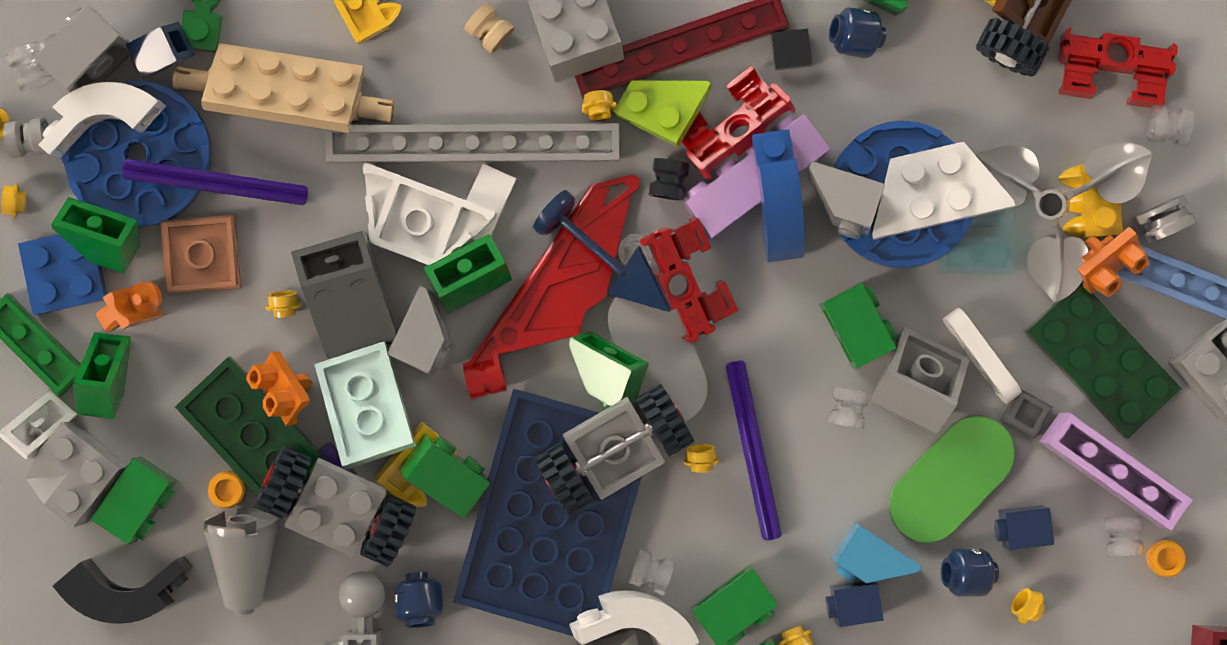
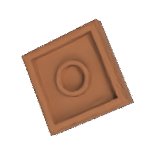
M235 215L167 220L160 223L166 294L241 289Z

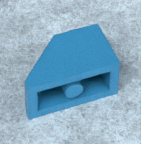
M857 523L853 524L831 558L839 565L835 571L852 583L857 578L865 583L918 573L922 567Z

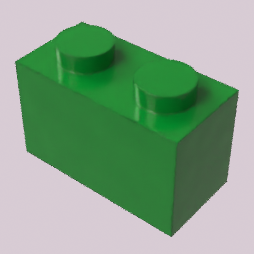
M490 234L424 267V271L447 314L512 281L507 264Z
M862 282L819 304L853 369H858L897 348L893 342L897 338L896 332L888 319L882 321L876 310V307L880 306L879 300L870 286L865 288Z
M425 433L399 467V470L406 481L464 519L490 485L489 480L483 474L485 467L469 455L465 460L454 453L457 448L445 438L438 436L435 440Z
M142 456L134 457L118 478L91 521L127 545L137 542L138 539L144 541L156 524L152 521V518L158 509L164 510L174 498L176 491L172 488L178 480Z
M748 565L694 604L691 610L715 645H734L745 636L744 629L754 622L757 626L765 623L775 614L773 608L779 604L751 565Z

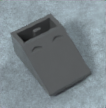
M360 231L291 251L301 289L328 360L383 341L385 343L394 341L397 331L373 248L369 242L368 233Z

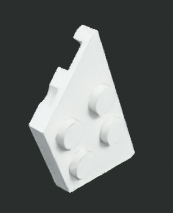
M964 142L891 158L872 237L873 240L1010 209L1014 208L1015 202Z
M364 162L363 174L365 175L367 196H365L366 211L369 215L368 234L369 242L430 265L465 247L497 216L495 211Z

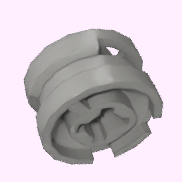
M1184 195L1164 202L1136 216L1139 225H1144L1147 231L1144 236L1148 243L1154 242V239L1160 240L1197 222L1193 213H1188L1185 207L1188 202ZM1176 206L1175 210L1166 212L1154 218L1153 220H1150V217Z

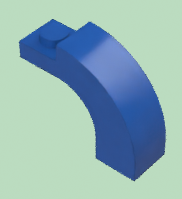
M788 129L753 134L752 145L762 205L761 230L767 263L803 258L805 250L803 204L797 161L794 159L790 131Z

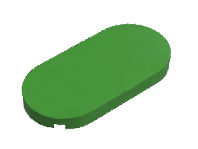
M982 416L967 417L953 423L893 486L889 499V511L895 527L906 537L923 543L940 541L954 532L1009 474L1014 463L1015 449L1008 431L997 421Z

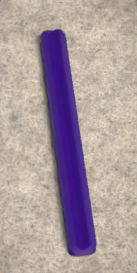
M131 159L124 160L122 167V177L127 180L295 205H305L308 198V187L304 185Z
M742 360L729 362L725 368L761 536L766 541L778 539L781 537L782 532L746 364Z

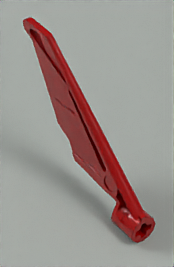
M628 175L591 185L568 217L572 223L614 259H616L631 195L639 189V178L636 175ZM625 184L629 188L604 206L610 187ZM563 226L470 361L462 363L471 400L487 396L490 393L496 394L507 391L499 356L579 335L585 313L606 298L613 269Z

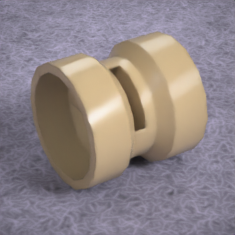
M488 2L471 16L464 27V31L472 38L478 37L482 41L483 48L490 54H494L500 49L515 30V26L507 19L501 20L496 15V9Z

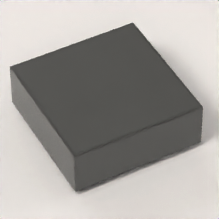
M1021 389L1022 393L1010 402L1001 421L1035 439L1053 406Z

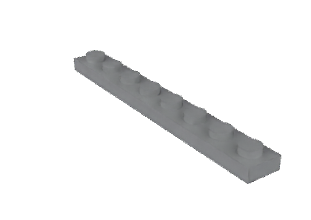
M619 123L351 125L349 133L325 129V162H619Z

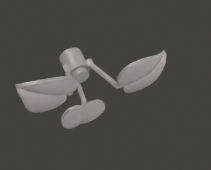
M1108 143L1093 150L1085 161V171L1093 179L1092 181L1067 193L1059 189H1050L1041 193L1032 185L1040 176V164L1037 157L1029 149L1019 145H1005L975 154L1015 202L1014 207L1024 203L1029 191L1036 198L1035 206L1038 214L1042 218L1050 220V224L1056 233V238L1043 237L1037 240L1029 249L1027 267L1033 280L1054 302L1061 301L1069 296L1082 283L1083 279L1077 269L1084 264L1081 257L1089 252L1087 245L1081 238L1068 237L1063 239L1059 218L1065 216L1069 211L1070 199L1097 186L1099 196L1105 201L1124 203L1132 200L1142 191L1146 183L1153 157L1150 150L1134 143Z

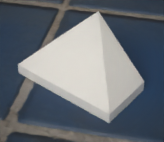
M48 391L1 429L0 438L25 459H32L36 457L37 452L61 422L73 421L77 413L53 392Z

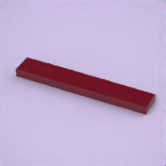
M753 0L623 45V60L577 75L575 79L581 97L584 99V95L597 90L609 91L630 84L631 81H638L769 36L773 32L786 30L789 28V23L781 0Z

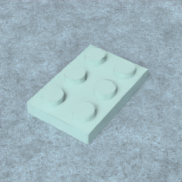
M384 341L314 364L340 461L345 470L416 447L391 356L387 355L389 349Z

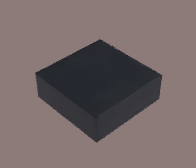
M808 28L771 33L775 71L812 66Z

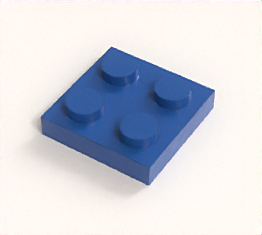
M60 235L18 243L33 315H42L104 301L103 297L107 295L102 267L89 262Z

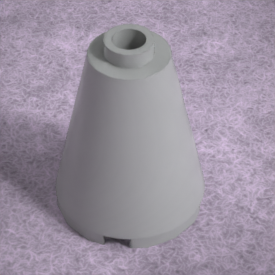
M237 509V515L225 517V511L210 514L203 519V529L224 606L232 610V613L235 615L252 614L254 609L262 604L279 528V518H274L273 515L260 509Z

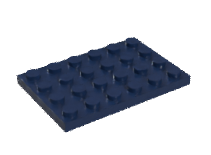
M513 389L488 476L490 485L484 491L453 603L573 636L569 624L577 621L579 614L591 609L603 610L598 596L610 592L642 476L602 500L599 498L586 475L582 476L594 501L568 516L551 492L534 458L561 442L575 464L577 459L565 441L563 434L597 415L599 412Z

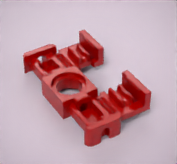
M1068 28L1063 33L1060 41L1059 62L1064 64L1062 86L1059 88L1058 94L1091 99L1096 93V84H1092L1093 73L1097 74L1098 70L1132 75L1136 71V74L1133 75V79L1137 80L1136 90L1131 91V96L1127 99L1126 105L1160 109L1164 105L1167 79L1176 71V63H1173V60L1178 54V46L1175 43L1166 49L1140 45V38L1103 33L1100 38L1071 34L1072 28ZM1110 46H1122L1127 52L1126 61L1118 63L1112 60L1109 55ZM1072 84L1082 85V86H1089V88L1080 87V86H1073ZM1138 94L1148 95V96H1155V98L1146 97V96H1139Z
M752 65L726 85L729 93L736 101L741 99L744 102L742 107L719 124L715 130L712 128L710 131L705 127L708 123L699 111L681 142L687 149L686 154L693 166L706 179L712 178L709 172L724 159L734 153L739 157L752 147L753 134L766 133L764 129L790 110L793 114L795 113V107L789 96L776 84H771L769 87L758 76ZM740 126H749V130L745 135L741 137L732 136L733 132Z
M695 217L688 219V223L674 230L664 227L640 240V245H648L659 269V272L654 275L672 310L676 309L687 335L681 338L689 343L699 340V335H709L715 331L716 326L708 323V321L712 320L713 323H717L738 312L725 281L719 280L715 282L717 290H714L708 295L705 291L701 293L689 263L682 260H690V254L698 250L704 253L712 249L699 218ZM682 275L687 282L686 289L680 295H673L669 289V282L674 276Z

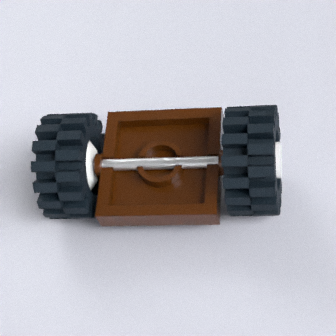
M997 0L992 11L1001 17L1003 21L999 18H991L988 21L976 44L977 51H980V54L989 57L988 60L993 63L997 62L1000 64L999 66L1007 67L1014 73L1019 72L1024 76H1035L1050 49L1048 45L1072 0Z

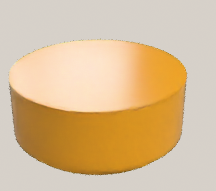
M226 471L219 473L211 479L208 485L210 500L220 508H233L239 505L246 497L247 485L236 472Z
M1163 539L1154 542L1148 548L1146 562L1150 570L1162 577H1174L1184 569L1186 554L1178 543Z

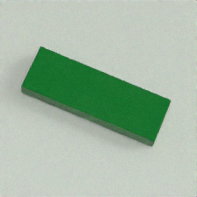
M6 293L0 299V339L58 397L63 396L73 386L81 363L11 294Z

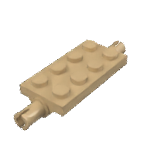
M219 43L212 67L208 71L177 65L175 68L176 72L173 74L174 89L204 92L201 103L203 110L346 133H349L352 121H359L360 117L392 123L395 111V100L363 96V92H360L364 76V67L362 65Z

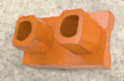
M1128 227L1115 239L1108 235L1100 242L1096 237L1090 236L1085 241L1089 252L1081 257L1084 264L1077 270L1084 281L1083 287L1090 294L1097 290L1103 295L1111 297L1122 286V280L1116 274L1125 266L1134 275L1139 274L1149 266L1147 254L1140 246L1137 233Z
M142 281L132 287L111 291L105 295L103 299L107 306L96 313L98 320L107 332L114 331L119 327L126 329L154 321L163 315L159 309L162 302V294L156 284L150 281Z
M276 351L270 353L265 363L253 365L246 376V380L252 389L265 390L266 396L263 399V409L268 417L280 416L286 426H292L297 423L299 412L310 402L307 393L313 384L307 374L295 375L282 353Z

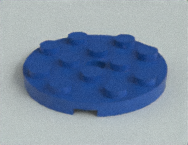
M126 80V82L121 83L139 88L166 105L164 110L143 133L134 130L122 120L109 119L93 124L62 156V163H64L69 180L68 185L78 200L137 219L138 227H149L171 220L184 212L196 200L201 190L124 179L122 177V167L124 160L129 159L128 151L130 147L135 144H142L145 147L146 159L143 160L144 162L210 171L211 142L202 117L182 95L156 82Z
M913 121L887 122L874 126L854 138L838 157L833 168L885 183L891 158L955 143L942 134V131L927 124ZM878 204L868 236L860 234L859 239L839 235L855 253L872 263L888 268L908 269L932 263L950 252L967 232L973 217L873 240L872 232L879 208Z

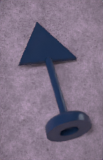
M563 190L557 194L541 211L533 225V229L537 233L549 235L562 225L619 275L607 295L663 311H671L640 245L636 248L625 267H623L567 218L575 205V197L568 190Z

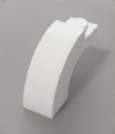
M116 82L86 85L68 93L53 106L63 118L60 121L55 120L45 129L42 135L44 139L39 143V146L49 155L61 159L90 126L109 119L122 120L134 130L143 133L164 110L166 105L145 91L131 85Z
M614 591L600 595L598 597L603 610H587L577 616V621L569 624L574 638L581 645L623 628H638L647 631L654 645H696L699 643L694 630L683 616L660 599L637 591Z

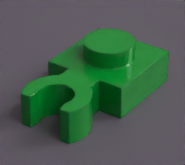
M192 0L195 4L194 11L183 10L181 27L192 50L216 53L223 17L219 14H213V10L218 7L221 0Z

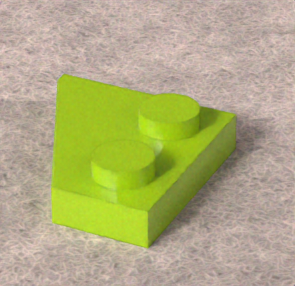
M631 81L613 112L616 117L678 148L713 87L708 81Z

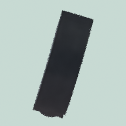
M185 556L175 559L146 585L128 588L117 585L109 580L93 560L89 558L78 563L52 587L68 605L86 617L112 624L132 623L148 618L174 603L175 601L166 590L168 589L170 593H173L187 582L189 578L185 574L193 568V565Z

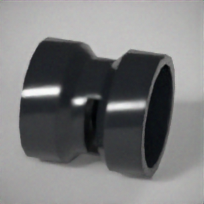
M654 158L652 170L655 173L656 180L650 183L648 195L662 199L684 201L686 189L681 183L688 176L690 164L679 160Z

